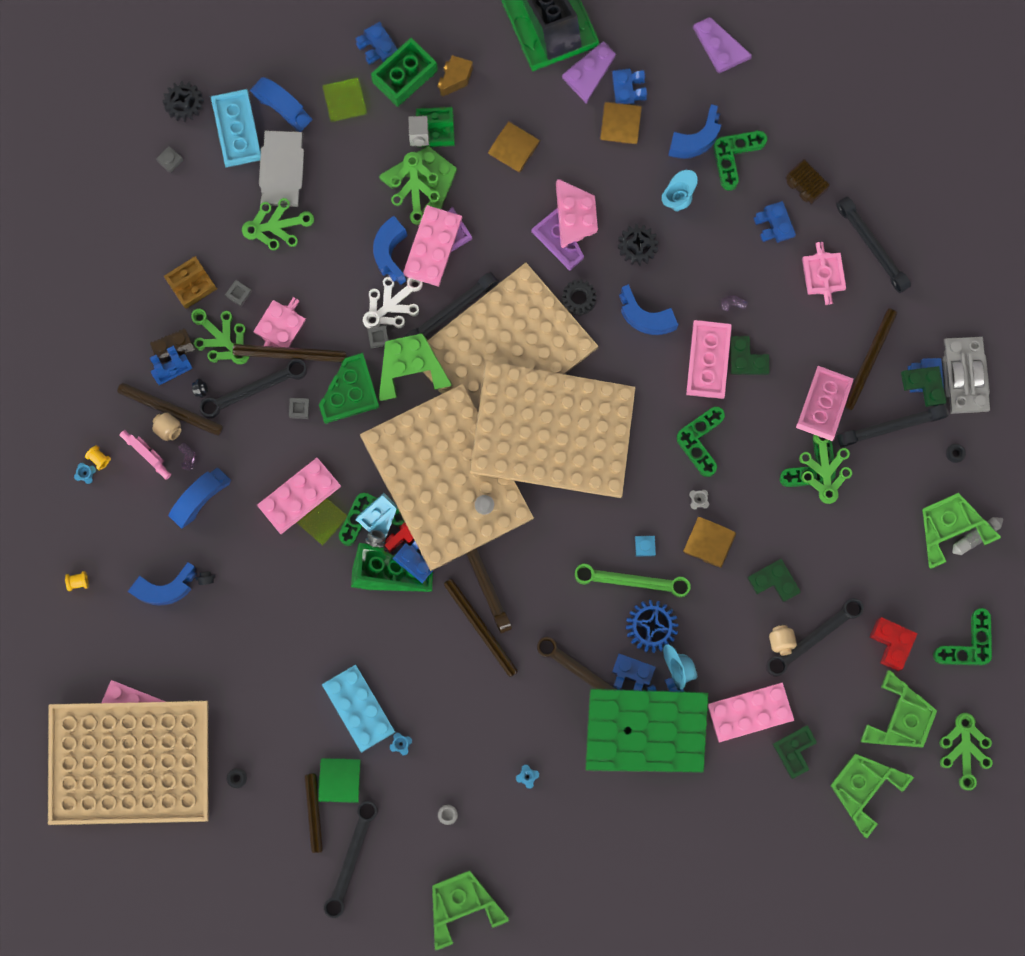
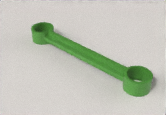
M588 564L579 565L574 574L576 581L583 585L595 581L669 591L678 598L686 596L690 591V582L684 577H677L674 580L593 570ZM581 568H588L591 571L592 576L588 581L579 579L577 573ZM684 581L686 583L687 590L684 594L675 592L673 586L675 582Z

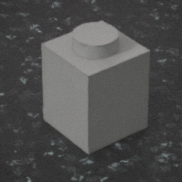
M427 116L409 117L410 146L429 145Z

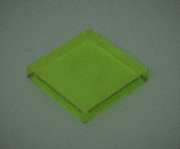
M359 78L323 85L331 122L367 114Z
M326 498L296 523L323 546L345 522L347 515Z

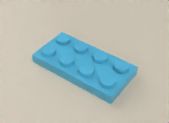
M247 89L211 96L225 166L231 167L259 161L261 151Z
M356 664L322 684L361 753L395 733Z

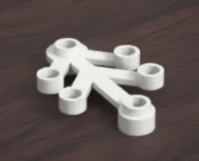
M390 277L384 278L383 306L378 311L377 301L380 299V292L377 289L369 291L370 308L369 312L363 317L365 327L368 329L379 327L380 325H394L396 328L404 327L405 320L402 316H396L395 318L383 316L388 312L408 313L410 316H417L419 308L416 304H397L412 291H419L423 285L422 281L408 278V285L391 299L394 282ZM386 281L392 282L390 286H387L385 283ZM417 282L419 285L417 287H413L412 283ZM376 292L378 296L373 298L371 294ZM413 307L417 309L414 313L410 312V309ZM375 318L376 322L370 323L369 320ZM399 319L403 321L400 325L396 324V321Z

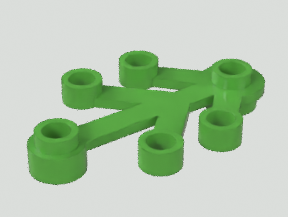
M410 152L404 157L403 168L397 175L390 178V184L395 188L399 187L402 182L401 180L409 171L410 180L398 194L392 196L391 201L395 206H400L403 203V199L411 191L413 212L410 214V220L414 225H420L424 213L420 207L419 189L433 203L440 200V195L418 179L417 170L427 177L430 184H436L439 178L435 172L429 171L422 165V158L418 153ZM415 158L416 163L410 164L409 160ZM435 175L436 180L430 181L429 177ZM395 178L399 179V183L397 185H394L392 183L393 179ZM437 194L438 198L436 200H432L431 195ZM396 197H400L401 201L399 203H394ZM415 214L421 215L420 220L414 219Z
M282 198L279 200L278 207L268 223L260 224L264 216L270 213L272 209L268 202H263L254 220L248 221L243 225L242 233L247 239L254 240L257 238L268 245L271 250L275 251L280 246L279 242L276 239H270L262 233L271 231L286 241L290 247H294L297 245L298 239L280 228L299 224L309 227L314 223V216L312 213L305 211L299 217L278 221L284 211L290 207V202L286 198ZM286 201L288 203L287 207H281V202ZM263 205H268L269 210L263 211ZM305 215L310 217L309 222L303 221ZM254 227V233L250 234L248 228ZM295 238L296 242L289 244V239ZM272 241L277 242L276 248H271L270 243Z
M196 309L192 312L191 318L196 325L204 326L216 338L195 339L194 346L196 349L226 347L229 350L228 352L209 351L207 357L210 362L215 363L218 360L232 359L236 364H244L248 361L250 356L237 358V355H233L234 344L230 341V323L233 320V316L229 311H224L221 314L223 333L207 320V314L204 310ZM225 315H230L228 320L223 319ZM203 316V319L198 321L197 317ZM239 323L234 327L236 344H244L246 328L243 324ZM243 327L242 332H237V329ZM199 341L203 342V345L201 347L197 346V343ZM212 354H217L215 359L210 358Z
M813 435V441L819 445L821 466L812 459L811 454L808 452L800 454L799 461L818 473L823 478V484L814 479V475L810 471L804 472L801 479L819 491V498L823 503L831 504L838 498L837 489L845 479L851 477L852 471L848 467L842 468L839 476L832 484L831 475L841 462L849 457L850 452L846 448L838 450L837 456L829 465L827 442L829 440L825 439L822 441L819 439V436ZM841 451H845V452H846V457H845V458L841 457V455H840V452H841ZM803 455L808 456L807 462L802 460ZM843 470H847L849 472V475L847 477L843 475ZM805 474H809L811 476V479L809 481L805 480ZM827 491L832 492L831 498L826 496Z
M962 713L955 720L956 727L947 736L942 737L939 740V744L942 748H950L953 743L952 741L959 734H961L962 741L948 756L940 759V765L943 768H950L953 765V761L962 753L963 776L959 779V785L964 790H972L976 787L977 780L971 775V754L979 761V765L983 769L990 768L993 762L991 758L986 757L970 741V734L979 741L978 744L982 749L990 748L992 741L975 727V719L971 714ZM963 719L968 722L966 727L962 725ZM944 739H947L949 741L948 746H945L943 744ZM984 739L988 741V745L986 747L982 744V741ZM945 758L950 762L948 766L943 763ZM984 759H987L989 761V765L987 767L983 765ZM965 779L970 781L969 786L964 785Z

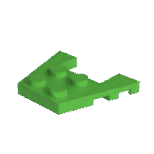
M427 146L417 153L422 158V165L429 171L435 172L439 179L436 184H430L427 177L417 170L418 179L440 195L438 202L433 203L429 201L427 205L441 209L457 168ZM411 158V159L409 160V163H410V164H415V163H416V159H415V158ZM403 161L379 176L380 180L392 189L394 187L390 184V178L397 175L403 168ZM431 175V176L429 177V180H430V181H435V180H436V176H435V175ZM393 179L392 183L396 185L399 179ZM432 194V200H436L438 195Z
M424 334L385 341L379 401L398 398L394 378L431 370L434 389L452 386L450 379L436 358Z
M959 493L923 508L930 569L946 563L938 544L968 530L976 528L984 546L1001 539L1000 535Z
M888 670L881 688L896 693L900 697L887 731L884 732L866 725L860 742L922 748L937 710L912 691L907 684L898 679L893 672Z
M854 754L830 786L862 835L868 838L878 824L862 811L865 805L886 779L902 792L914 777Z
M471 871L432 886L436 950L453 944L446 923L485 908L492 928L509 921L505 913Z

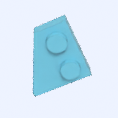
M383 493L361 512L356 520L368 532L379 530L384 533L386 538L397 505Z

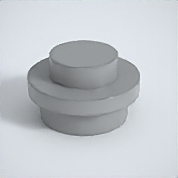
M487 495L479 496L475 501L476 511L483 515L492 512L494 508L493 499Z
M444 805L439 809L438 818L441 823L451 825L457 820L458 812L455 807Z

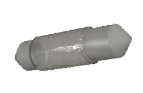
M992 517L986 522L995 531H998L1002 526L1003 518ZM973 529L953 544L952 553L963 555L982 543L977 529Z

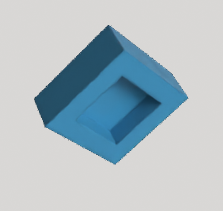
M635 536L636 557L656 555L655 536Z

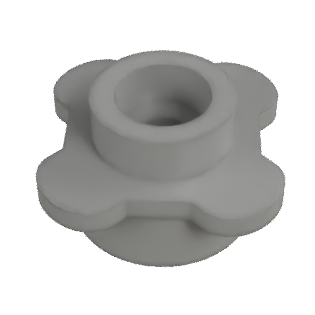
M693 490L690 492L689 496L692 501L690 506L692 509H697L698 507L707 508L709 506L707 501L708 492L706 490Z

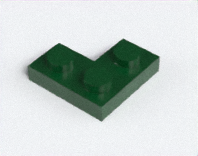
M731 336V375H768L769 354H750V336Z
M939 366L904 370L901 372L904 391L922 389L926 407L946 404Z
M782 559L747 578L756 594L774 586L783 602L801 593Z
M808 725L772 744L791 779L810 770L800 753L817 743Z

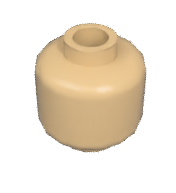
M170 413L158 414L153 419L152 429L164 441L175 440L181 433V423Z
M787 625L773 628V631L769 634L772 650L780 653L781 656L791 654V650L797 646L794 630L788 628Z

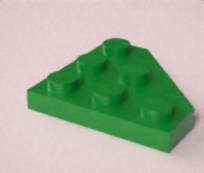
M363 353L344 359L337 375H335L328 387V391L319 403L325 424L380 408Z

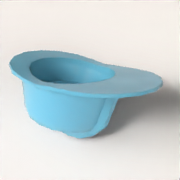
M683 170L677 173L662 194L663 204L677 212L687 208L692 202V193L698 183L696 173L692 170Z
M669 644L663 647L666 664L676 687L681 690L687 682L697 678L694 662L685 654H677L676 650Z

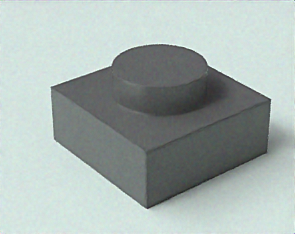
M168 146L156 160L171 173L183 161V158Z
M235 280L225 296L242 307L252 291Z
M386 326L367 329L371 349L384 347L385 341H389Z
M290 398L289 418L309 419L310 400Z

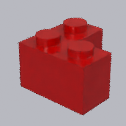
M885 618L877 619L870 638L887 645L880 663L896 671L902 670L918 633Z

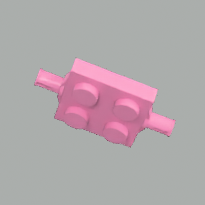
M817 242V254L806 256L802 259L808 295L824 294L825 305L833 304L831 293L845 291L846 289L841 253H827L824 251V242Z
M293 297L288 306L281 305L274 300L271 302L254 330V333L265 341L263 346L290 347L306 321L304 317L294 311L300 302L298 299Z
M126 430L120 433V437L141 454L165 480L171 476V473L162 464L164 460L153 449L149 451L151 448L139 436L135 438Z

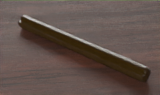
M890 308L887 310L851 387L844 408L853 410L894 322L897 311Z
M244 344L233 345V355L331 362H343L346 358L345 351Z
M121 383L118 387L117 392L163 413H170L175 418L219 436L222 433L223 426L125 383Z
M447 580L444 583L445 588L508 676H514L518 672L514 664L454 580Z

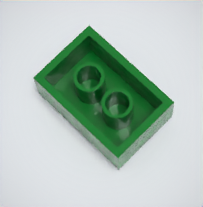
M410 38L371 73L372 83L399 107L437 72V62Z

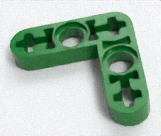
M754 131L725 136L715 141L714 154L721 185L725 190H734L739 182L733 154L763 149L767 142V136L764 132ZM756 137H759V139L762 140L761 144H758V142L755 141ZM741 139L745 142V146L739 148L736 146L735 141ZM720 143L726 146L724 150L725 155H722V148L719 147ZM723 160H729L731 162V166L729 168H724L721 165V162ZM729 172L730 179L734 180L732 185H730L729 182H726L728 178L727 173Z
M720 407L709 409L682 428L676 437L680 447L704 477L713 476L717 470V464L699 439L723 422L725 413ZM712 412L715 414L719 413V420L715 418L709 424L708 420L713 416ZM703 422L706 425L705 431L700 432L696 430V423ZM682 434L690 435L688 440L691 444L693 441L695 442L689 449H687L689 443L686 440H681ZM699 448L702 451V456L699 458L692 456V449ZM705 456L707 459H705L704 462L708 466L710 464L713 466L711 468L712 472L708 470L706 472L704 471L705 465L703 462H701V464H698V462L701 461Z
M831 440L827 442L829 465L834 460ZM813 441L815 462L821 466L819 445ZM810 467L788 468L782 471L779 480L785 487L807 486L810 484L803 482L801 479L803 472H812L814 479L817 478L818 473ZM836 470L831 475V482L836 476ZM797 472H799L798 478H793L790 482L784 479L787 473L792 477L796 476ZM819 476L817 481L823 484V478Z
M360 493L355 498L339 532V540L343 545H353L363 527L360 523L355 525L350 521L353 515L361 513L355 510L356 507L358 509L361 507L359 500L367 498L369 504L363 506L362 511H364L377 499L376 497L367 493ZM398 508L396 509L395 515H399L400 513ZM393 517L391 524L400 527L405 521L399 520L396 522V518ZM347 525L357 529L356 532L352 529V540L348 539L345 541L343 534H348L350 530Z
M980 608L972 613V647L940 646L933 653L934 660L938 664L985 665L989 663L992 658L991 615L989 611ZM981 612L982 616L986 618L982 620V626L986 625V628L977 629L976 626H980V619H977L976 616ZM979 631L986 634L985 642L977 640L976 635ZM977 645H987V648H982V653L986 655L983 661L977 657V654L981 653V647L977 648ZM942 650H944L945 654H951L952 650H954V661H952V657H946L944 658V660H942V657L938 656V653H941ZM960 650L967 653L965 661L958 659L957 654Z

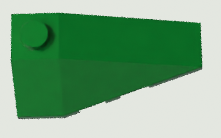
M359 543L352 568L351 587L367 590L431 592L433 572L421 583L393 560L396 554L392 555L384 551L382 547H373L370 544Z

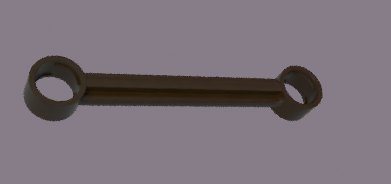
M477 548L466 553L499 632L502 634L512 630L510 621L502 608Z
M544 637L539 640L537 651L541 656L553 658L595 689L617 690L557 648L556 642L552 638ZM543 641L553 643L554 649L551 654L546 655L541 652L540 644Z

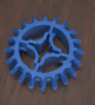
M649 600L648 606H646L644 601L641 602L642 609L636 605L634 608L637 613L634 611L629 613L633 619H626V622L632 623V625L626 626V630H632V632L627 634V637L634 636L635 638L632 639L631 643L634 644L638 641L637 649L644 645V652H647L649 647H651L652 653H655L656 647H658L660 652L663 651L662 644L664 646L669 644L667 640L674 642L675 639L671 634H678V631L672 629L678 627V623H672V621L677 619V616L670 617L669 615L673 610L670 609L666 612L667 604L660 608V601H657L655 606H653L652 600ZM653 611L649 620H638L641 614ZM658 613L665 618L668 628L658 622ZM653 618H655L654 626L657 627V630L654 628V630L650 634V627L646 624L648 623L650 625V623L653 621ZM636 625L646 631L645 640L638 634ZM654 633H666L662 640L651 642Z

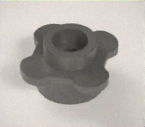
M371 530L367 534L368 538H366L365 542L373 547H384L383 542L386 540L384 533L379 530Z

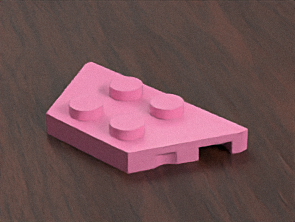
M557 180L556 192L561 248H565L568 244L574 241L578 242L585 236H591L597 232L596 203L594 195L562 180Z

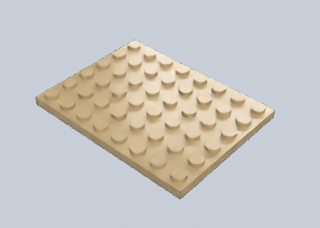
M524 263L427 340L452 383L450 387L438 389L439 392L443 394L463 384L477 412H479L486 361L565 375L598 348L594 340L527 263ZM431 370L424 371L423 373L433 383Z
M486 361L470 473L621 498L635 387Z
M463 384L360 434L430 571L534 519L514 480L470 473L478 412ZM481 495L490 496L494 501V508L489 514H480L475 509V501Z
M208 701L49 704L48 825L209 821Z

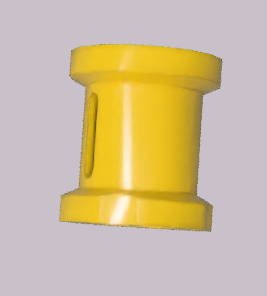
M97 445L93 446L85 455L87 460L90 459L97 465L98 470L104 469L111 461V458L105 456Z
M86 571L76 575H65L68 591L80 587H89Z

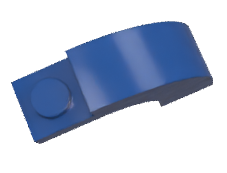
M262 77L250 90L262 104L268 105L280 113L297 132H302L311 122L312 118L302 109L303 106L275 82Z
M710 105L706 125L700 132L693 135L674 132L668 156L692 158L703 154L711 148L721 128V124H718L720 113H716L718 106Z
M393 216L378 230L374 239L373 254L383 276L388 274L393 282L397 281L402 285L406 282V278L393 262L392 252L395 246L408 235L405 228Z
M630 286L622 287L619 297L622 304L626 305L622 306L621 313L633 328L650 335H662L677 330L678 323L671 308L658 313L646 312L638 306Z
M219 468L210 473L207 471L182 494L168 516L181 529L195 520L200 509L212 496L230 484L231 479Z
M187 562L175 580L164 586L153 585L139 576L128 592L139 600L151 605L172 604L181 600L192 590L186 584L195 578L197 568Z

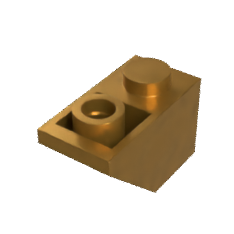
M453 55L450 61H446L444 78L441 77L438 83L441 96H446L468 85L473 71L472 61Z

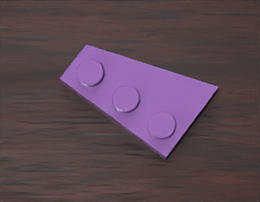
M711 17L694 24L693 28L718 74L751 59L752 55Z
M603 41L565 72L562 78L587 104L591 94L597 88L601 78L615 59L616 54Z
M558 208L532 228L531 232L569 271L583 260L584 255L576 241L568 244L565 248H561Z

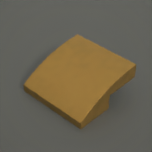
M605 102L600 140L637 144L641 106Z
M508 122L488 154L514 170L521 172L540 140Z
M195 256L164 276L185 309L217 290L215 284Z
M698 517L683 552L702 559L708 564L722 568L736 532Z

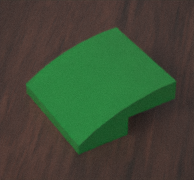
M453 107L416 109V116H427L429 145L418 147L455 146Z
M321 758L319 802L359 803L360 759Z

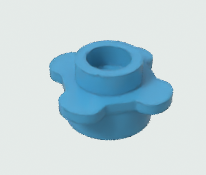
M84 463L78 464L76 474L74 475L75 480L85 481L86 484L92 483V476L96 472V468Z
M400 733L394 734L390 750L407 755L409 744L412 743L411 737L401 736Z
M523 765L521 773L516 776V781L518 783L522 782L527 788H532L534 786L533 782L539 777V772L533 771L528 765Z

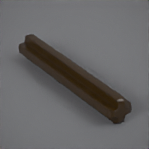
M312 773L305 775L312 853H320L323 849L316 775Z

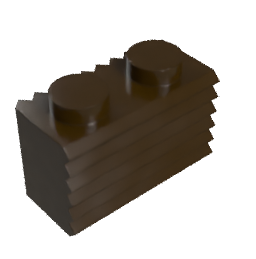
M805 159L796 165L786 176V182L789 187L796 189L800 193L801 199L810 204H813L830 186Z
M184 328L182 331H176L172 335L169 334L150 343L154 355L158 356L161 364L172 360L167 351L172 346L175 347L179 356L195 350L191 338Z

